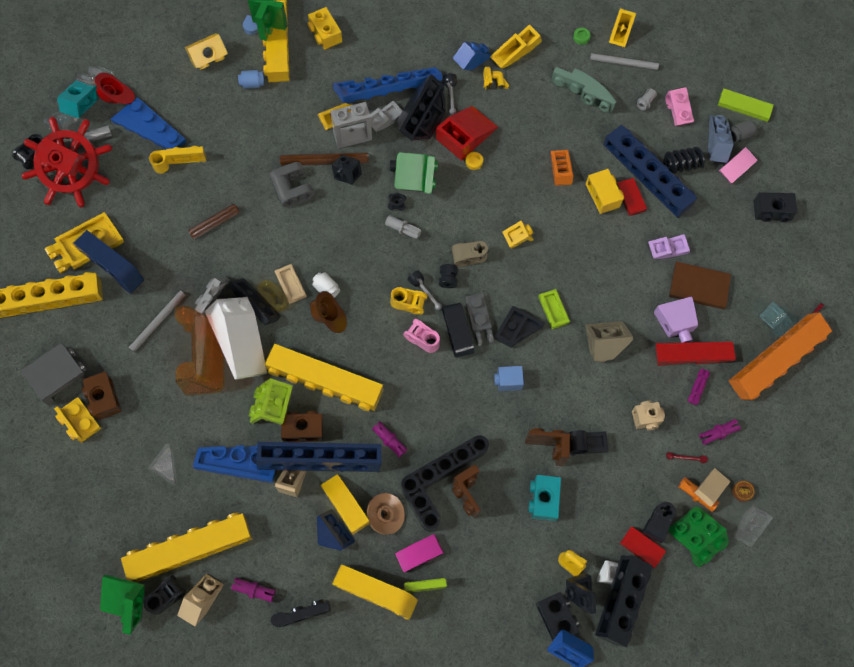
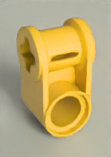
M397 287L391 292L390 303L395 309L422 315L424 313V302L428 295L422 291ZM401 296L403 300L397 301L395 297Z

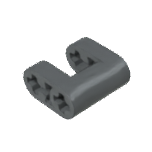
M294 162L277 168L269 174L283 207H290L311 199L315 194L310 184H304L296 188H292L290 180L301 177L305 172L300 162Z

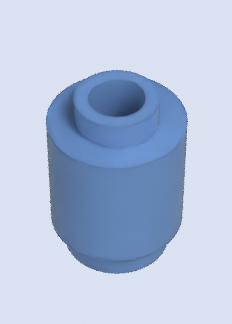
M241 71V75H238L239 86L242 85L243 89L264 86L263 71Z

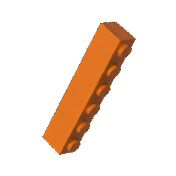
M820 312L806 315L733 376L729 383L741 400H754L758 398L762 390L771 387L775 379L785 375L788 372V368L801 361L800 358L809 354L814 350L813 347L825 341L827 335L832 332L831 328Z

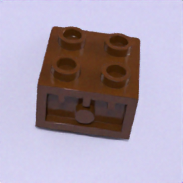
M542 428L529 430L525 444L555 446L552 452V460H556L555 466H564L569 459L570 434L565 433L563 430H553L552 432H545Z
M476 464L455 476L453 481L454 488H452L456 498H461L464 502L463 508L467 515H472L474 519L478 517L481 510L467 489L475 485L480 470Z

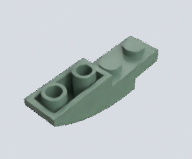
M558 67L555 68L551 82L557 86L570 89L573 93L581 94L580 100L586 105L595 106L603 112L612 114L616 101L598 81L576 68L572 73Z

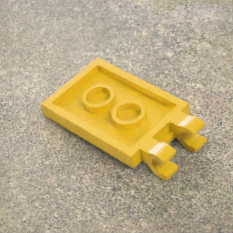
M105 212L54 238L56 243L45 248L51 260L58 257L59 254L63 257L54 262L60 274L67 271L70 266L76 269L91 261L73 245V242L86 230L111 249L124 243L123 238Z

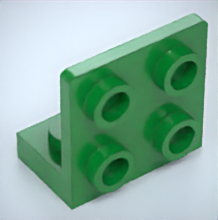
M105 574L102 577L100 610L121 616V623H123L122 633L131 635L142 619L145 585Z

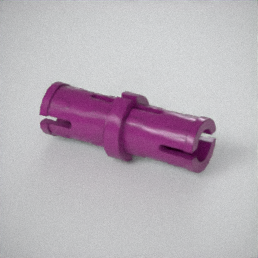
M733 419L722 425L717 424L713 429L700 433L699 438L708 437L702 441L703 445H707L717 439H725L727 435L740 431L741 427L740 425L732 427L739 423L736 419Z
M379 421L378 425H374L372 431L384 441L383 444L388 446L398 458L402 457V454H405L408 449L396 438L397 435L395 433H391Z
M238 577L234 579L235 584H232V591L247 594L252 599L256 597L269 603L273 602V596L276 593L275 589L261 586L259 582L255 581L252 583Z

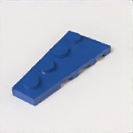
M258 444L249 447L238 445L231 448H225V446L200 447L197 450L193 463V468L196 470L273 483L276 470H257Z

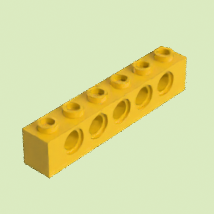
M86 272L78 276L68 275L61 279H46L43 282H28L20 286H7L0 289V303L6 299L5 302L0 304V318L103 300L101 279L97 273Z

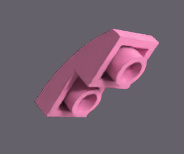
M745 147L723 166L719 172L731 184L747 171L757 159Z

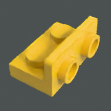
M79 397L63 408L58 406L54 408L57 412L56 419L61 425L65 424L68 430H66V433L72 440L77 439L82 443L101 429Z

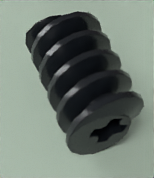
M696 146L686 150L666 152L663 163L673 173H677V168L680 172H683L684 166L687 171L691 170V166L694 170L698 168V165L700 168H704L705 158L700 147Z

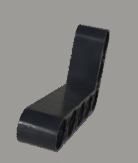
M482 435L475 436L402 479V493L424 530L433 532L438 529L440 524V516L426 494L425 489L484 456L489 447L486 437ZM482 443L485 448L477 450L474 444ZM464 452L468 458L460 460L457 454ZM442 462H447L450 464V469L443 470L439 465ZM425 472H430L433 474V478L425 480L422 475ZM413 482L416 487L414 490H407L405 484ZM423 499L426 502V506L418 508L415 505V501ZM427 517H434L436 524L429 526L425 523V519Z

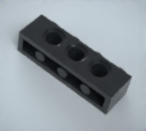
M621 555L595 636L617 646H628L634 624L638 618L641 602L645 596L644 592L651 577L652 565L634 556Z

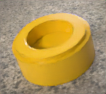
M470 152L466 156V166L472 170L480 169L483 165V156L478 152Z

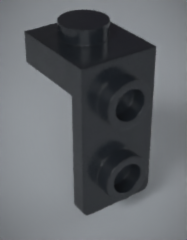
M584 573L566 579L565 593L567 599L590 614L596 613V595L592 592L591 575Z

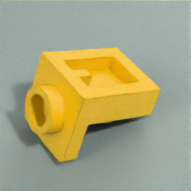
M522 221L502 231L510 248H514L526 240L530 242L534 240L532 237L534 232L529 224L526 225Z

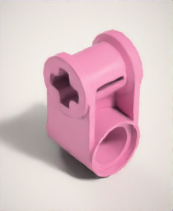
M414 319L410 329L403 333V336L408 341L418 345L426 352L434 353L440 347L439 334L418 319ZM430 339L436 341L434 344L427 343V341Z

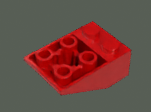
M470 106L449 116L441 123L436 130V140L462 161L489 137L498 126L475 107Z

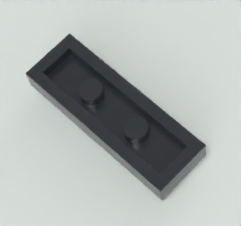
M244 278L231 281L228 287L238 298L248 297L255 315L265 326L279 320L281 315Z

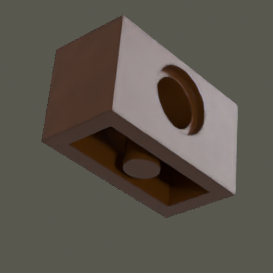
M106 371L83 379L84 387H82L85 398L89 400L90 404L87 405L91 416L101 420L122 412L111 376ZM104 393L103 398L97 400L98 395Z
M308 411L307 414L287 412L283 424H281L282 441L323 442L322 413L319 414L317 411ZM300 423L308 424L304 430L297 429Z

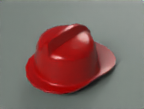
M99 73L95 77L96 92L103 101L107 103L130 104L135 100L133 91L113 75Z

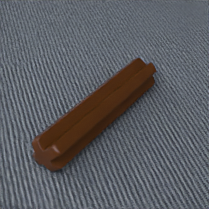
M232 204L188 230L190 236L196 239L239 213L238 207Z

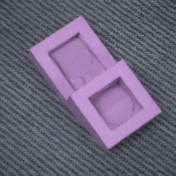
M685 234L669 239L663 237L648 242L653 259H664L690 253Z

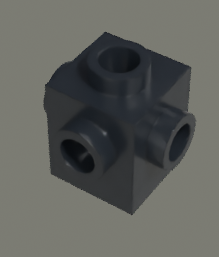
M341 155L332 164L333 175L336 180L352 185L362 175L360 160Z

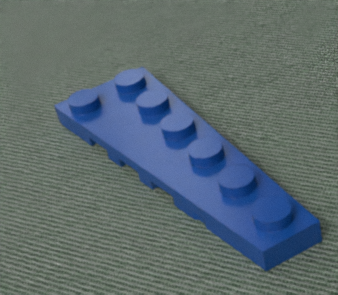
M436 67L401 72L397 74V77L382 75L381 79L378 80L369 77L364 78L365 82L355 83L354 80L333 83V89L343 103L350 104L360 99L367 100L377 95L384 96L394 91L401 92L411 87L418 88L431 74L440 81L442 80V73Z

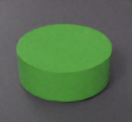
M586 28L576 29L573 40L579 45L587 44L591 37L590 31Z

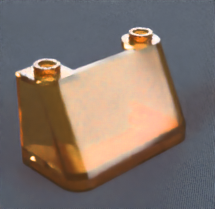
M177 306L175 307L176 321L183 325L184 332L191 333L192 362H184L177 367L176 383L185 396L219 393L225 385L224 354L206 314H201L194 308Z

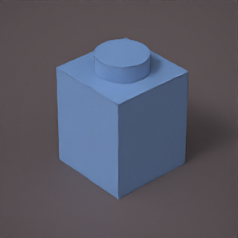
M522 366L498 368L497 374H494V384L498 385L499 391L522 390L524 385Z

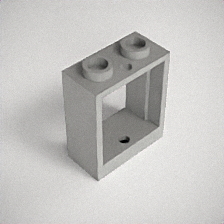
M366 102L330 111L333 134L338 149L372 140L371 116ZM363 121H364V123H361V124H357V125H353V126H349V127H345V128H341V129H340V127H344V126H347V125H351V124H355V123H359V122H363Z

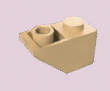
M206 574L183 598L177 616L196 626L207 614L224 584Z

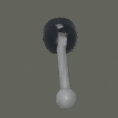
M449 73L443 76V83L449 88L451 103L449 112L451 115L456 114V109L454 108L453 87L457 84V75Z
M419 270L412 273L407 280L413 286H420L434 303L435 309L441 310L442 304L438 303L423 285L424 277Z

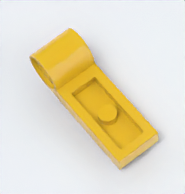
M203 146L174 147L173 149L152 152L149 156V161L155 172L165 173L169 169V164L206 162V153Z

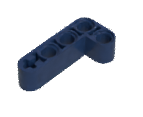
M88 230L73 242V245L82 254L115 278L120 286L130 294L144 281L141 274L129 261Z

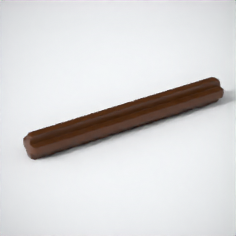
M368 153L280 155V164L282 166L294 162H300L302 165L333 164L341 155L358 159L360 163H368L369 155Z

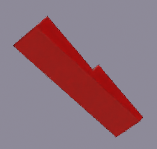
M733 342L656 343L655 345L657 366L696 363L697 365L736 360Z

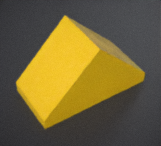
M620 8L609 43L622 47L626 46L636 13Z

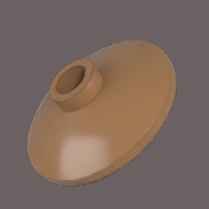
M382 493L372 498L367 508V518L370 526L376 532L383 535L393 534L401 528L404 522V508L396 496ZM381 511L385 514L384 518L381 516Z

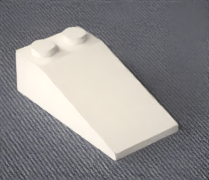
M248 297L216 299L205 311V314L234 379L267 374L256 316Z

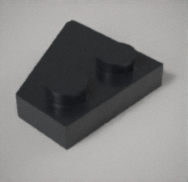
M512 306L494 339L511 348L543 328L545 322Z

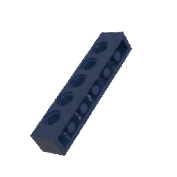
M620 125L606 136L603 145L677 218L693 206L697 199L694 192L688 189L678 177H675L669 168L657 159L655 154L651 153L641 141H638L632 135L629 129Z
M258 442L257 470L379 472L381 467V444Z

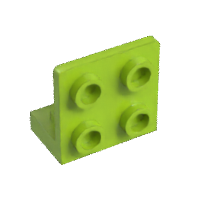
M270 378L257 387L254 392L255 404L251 406L249 411L250 423L254 424L264 419L280 425L283 424L293 385Z

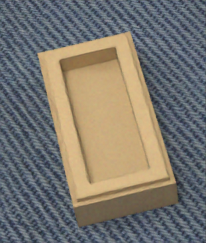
M292 264L275 270V274L289 304L307 297Z
M714 468L694 493L711 507L730 481Z

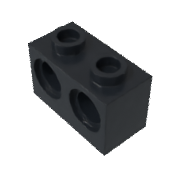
M561 592L535 604L552 642L560 632L558 627L560 621L568 624V632L570 634L579 633V622L576 616L571 615L568 609L570 603L566 595L562 596ZM551 601L558 603L559 611L557 613L550 610L549 604Z

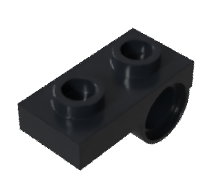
M576 430L568 433L570 434L569 455L607 453L609 451L606 431L586 432L584 430Z

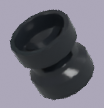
M453 264L441 265L439 286L442 288H456L458 267Z

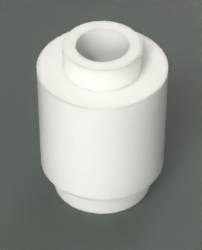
M326 272L318 273L314 276L312 286L319 293L327 291L334 298L340 292L338 284Z

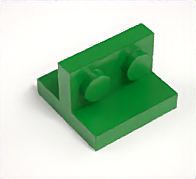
M248 0L252 21L257 24L260 40L267 41L268 36L273 32V28L286 30L288 25L283 2L275 0Z

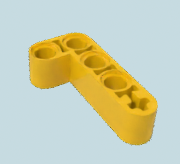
M340 565L332 585L386 608L407 620H410L418 602V599L410 593L344 565Z

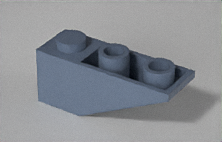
M710 115L709 160L728 163L734 145L728 118L722 115Z

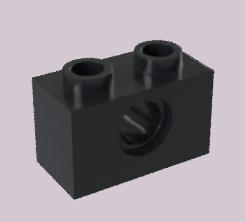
M759 192L753 200L755 220H762L763 222L772 220L789 222L798 213L795 193Z

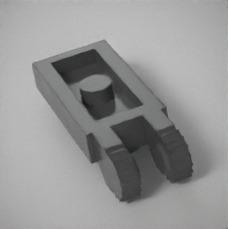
M483 293L465 296V304L477 345H482L480 332L486 331L489 344L494 343L492 326Z

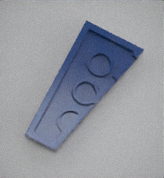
M138 97L111 118L112 123L119 124L126 130L132 131L164 149L181 147L186 143L183 136Z

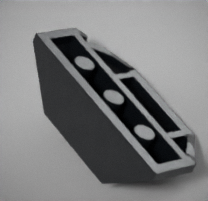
M432 74L415 90L397 120L398 130L411 141L431 139L446 112L443 92L445 91L444 85Z

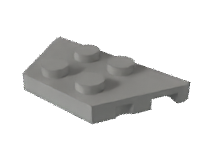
M225 275L212 278L206 286V292L201 294L195 302L197 305L195 310L201 314L205 313L231 279Z

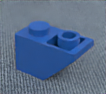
M464 42L453 59L463 70H473L488 60L492 54L483 43Z

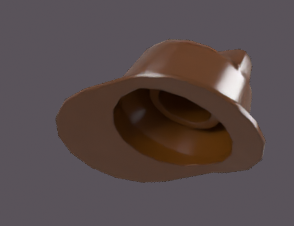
M327 291L318 293L316 299L309 303L313 319L319 323H324L334 333L343 332L347 327L344 311L331 293Z

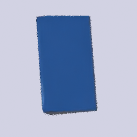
M561 630L547 648L549 653L574 667H584L594 661L593 647L565 630Z

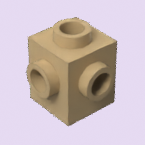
M644 401L632 410L636 430L647 428L648 431L659 428V425L665 418L664 410L662 407L660 408L659 402Z

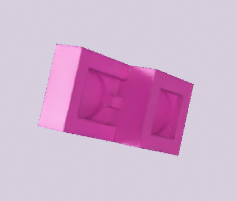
M433 534L395 553L405 573L444 552L436 535Z

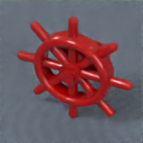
M50 117L49 123L52 133L44 137L39 144L30 139L24 140L25 146L35 150V169L22 173V178L27 180L38 176L40 181L49 188L44 199V204L50 205L56 192L65 194L73 193L77 205L84 207L85 202L81 194L82 190L86 189L94 180L104 185L110 184L108 178L98 174V155L110 152L112 146L107 144L95 148L92 142L84 137L90 125L88 119H84L78 132L60 130L56 118ZM64 139H73L69 149L66 148ZM81 143L86 152L78 154L76 151ZM86 159H89L88 168L81 165ZM57 170V174L54 180H52L47 173ZM77 172L84 174L79 181L76 179ZM64 176L68 177L70 185H60Z

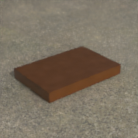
M676 261L669 297L680 300L692 297L694 303L724 310L727 305L731 274Z

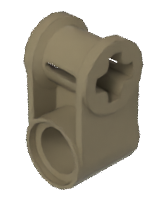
M483 241L459 243L451 248L454 265L457 267L484 263L487 259L488 246Z

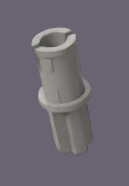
M389 215L386 219L385 225L398 230L400 234L404 233L415 239H418L421 235V229L408 224L406 220L402 221L392 215Z

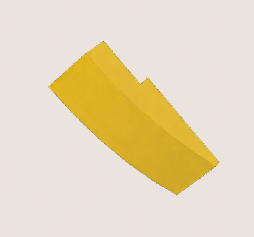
M529 24L518 35L515 33L490 58L503 69L542 42L541 35Z
M338 474L320 485L352 535L369 525L367 516Z

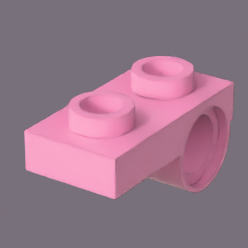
M687 88L667 92L666 104L668 109L672 111L675 126L694 122Z

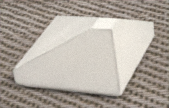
M605 561L597 577V582L612 584L618 563Z

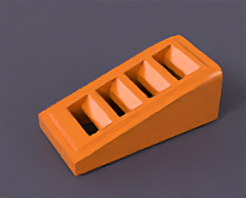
M551 151L554 184L572 185L573 171L569 151Z

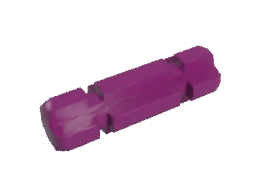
M700 369L691 395L688 398V402L692 405H697L701 399L700 396L710 375L708 370Z

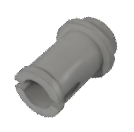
M651 88L647 89L643 97L637 100V107L642 111L649 109L650 103L657 96L656 91Z

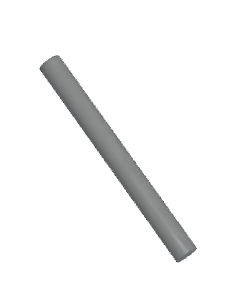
M591 53L590 60L653 70H658L659 63L594 53Z
M179 291L128 348L135 352L186 295Z

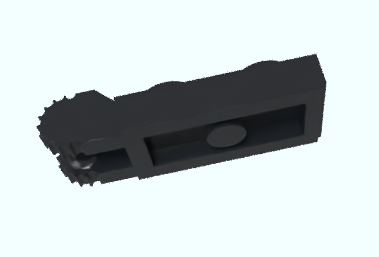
M323 599L311 603V607L305 609L303 606L292 608L289 614L278 612L270 620L273 626L277 628L331 612L330 603L328 601L324 602Z

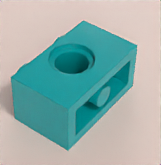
M79 79L74 81L57 97L59 111L80 118L98 100L96 85Z
M536 475L534 480H531L530 492L533 493V501H529L528 512L532 513L531 519L556 521L558 519L561 477ZM539 494H546L549 497V502H542Z

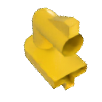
M490 67L484 68L483 87L485 90L487 86L490 89L493 83L492 79H496L497 88L500 85H503V89L509 88V84L504 79L501 71H491Z
M572 550L562 552L558 557L559 564L573 576L580 575L586 567L587 560Z

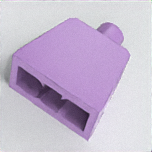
M688 297L658 305L654 314L667 336L671 338L679 335L681 343L692 342L693 339L690 332H693L698 326L693 298Z

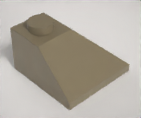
M623 321L585 324L589 350L594 361L605 362L614 359L633 341V336Z

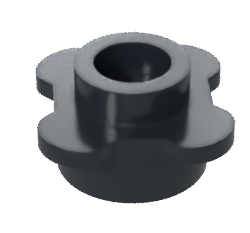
M400 193L390 194L388 209L405 210L404 202L406 201V196Z

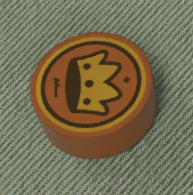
M739 481L733 486L732 492L738 501L746 502L753 498L755 490L750 482Z

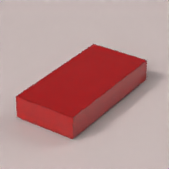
M634 178L617 182L618 189L623 192V203L628 215L631 216L645 212L647 207Z
M632 526L619 543L642 561L652 565L653 569L656 568L666 552Z

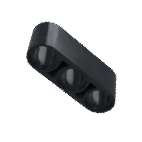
M461 302L442 306L443 317L455 358L474 354V345Z

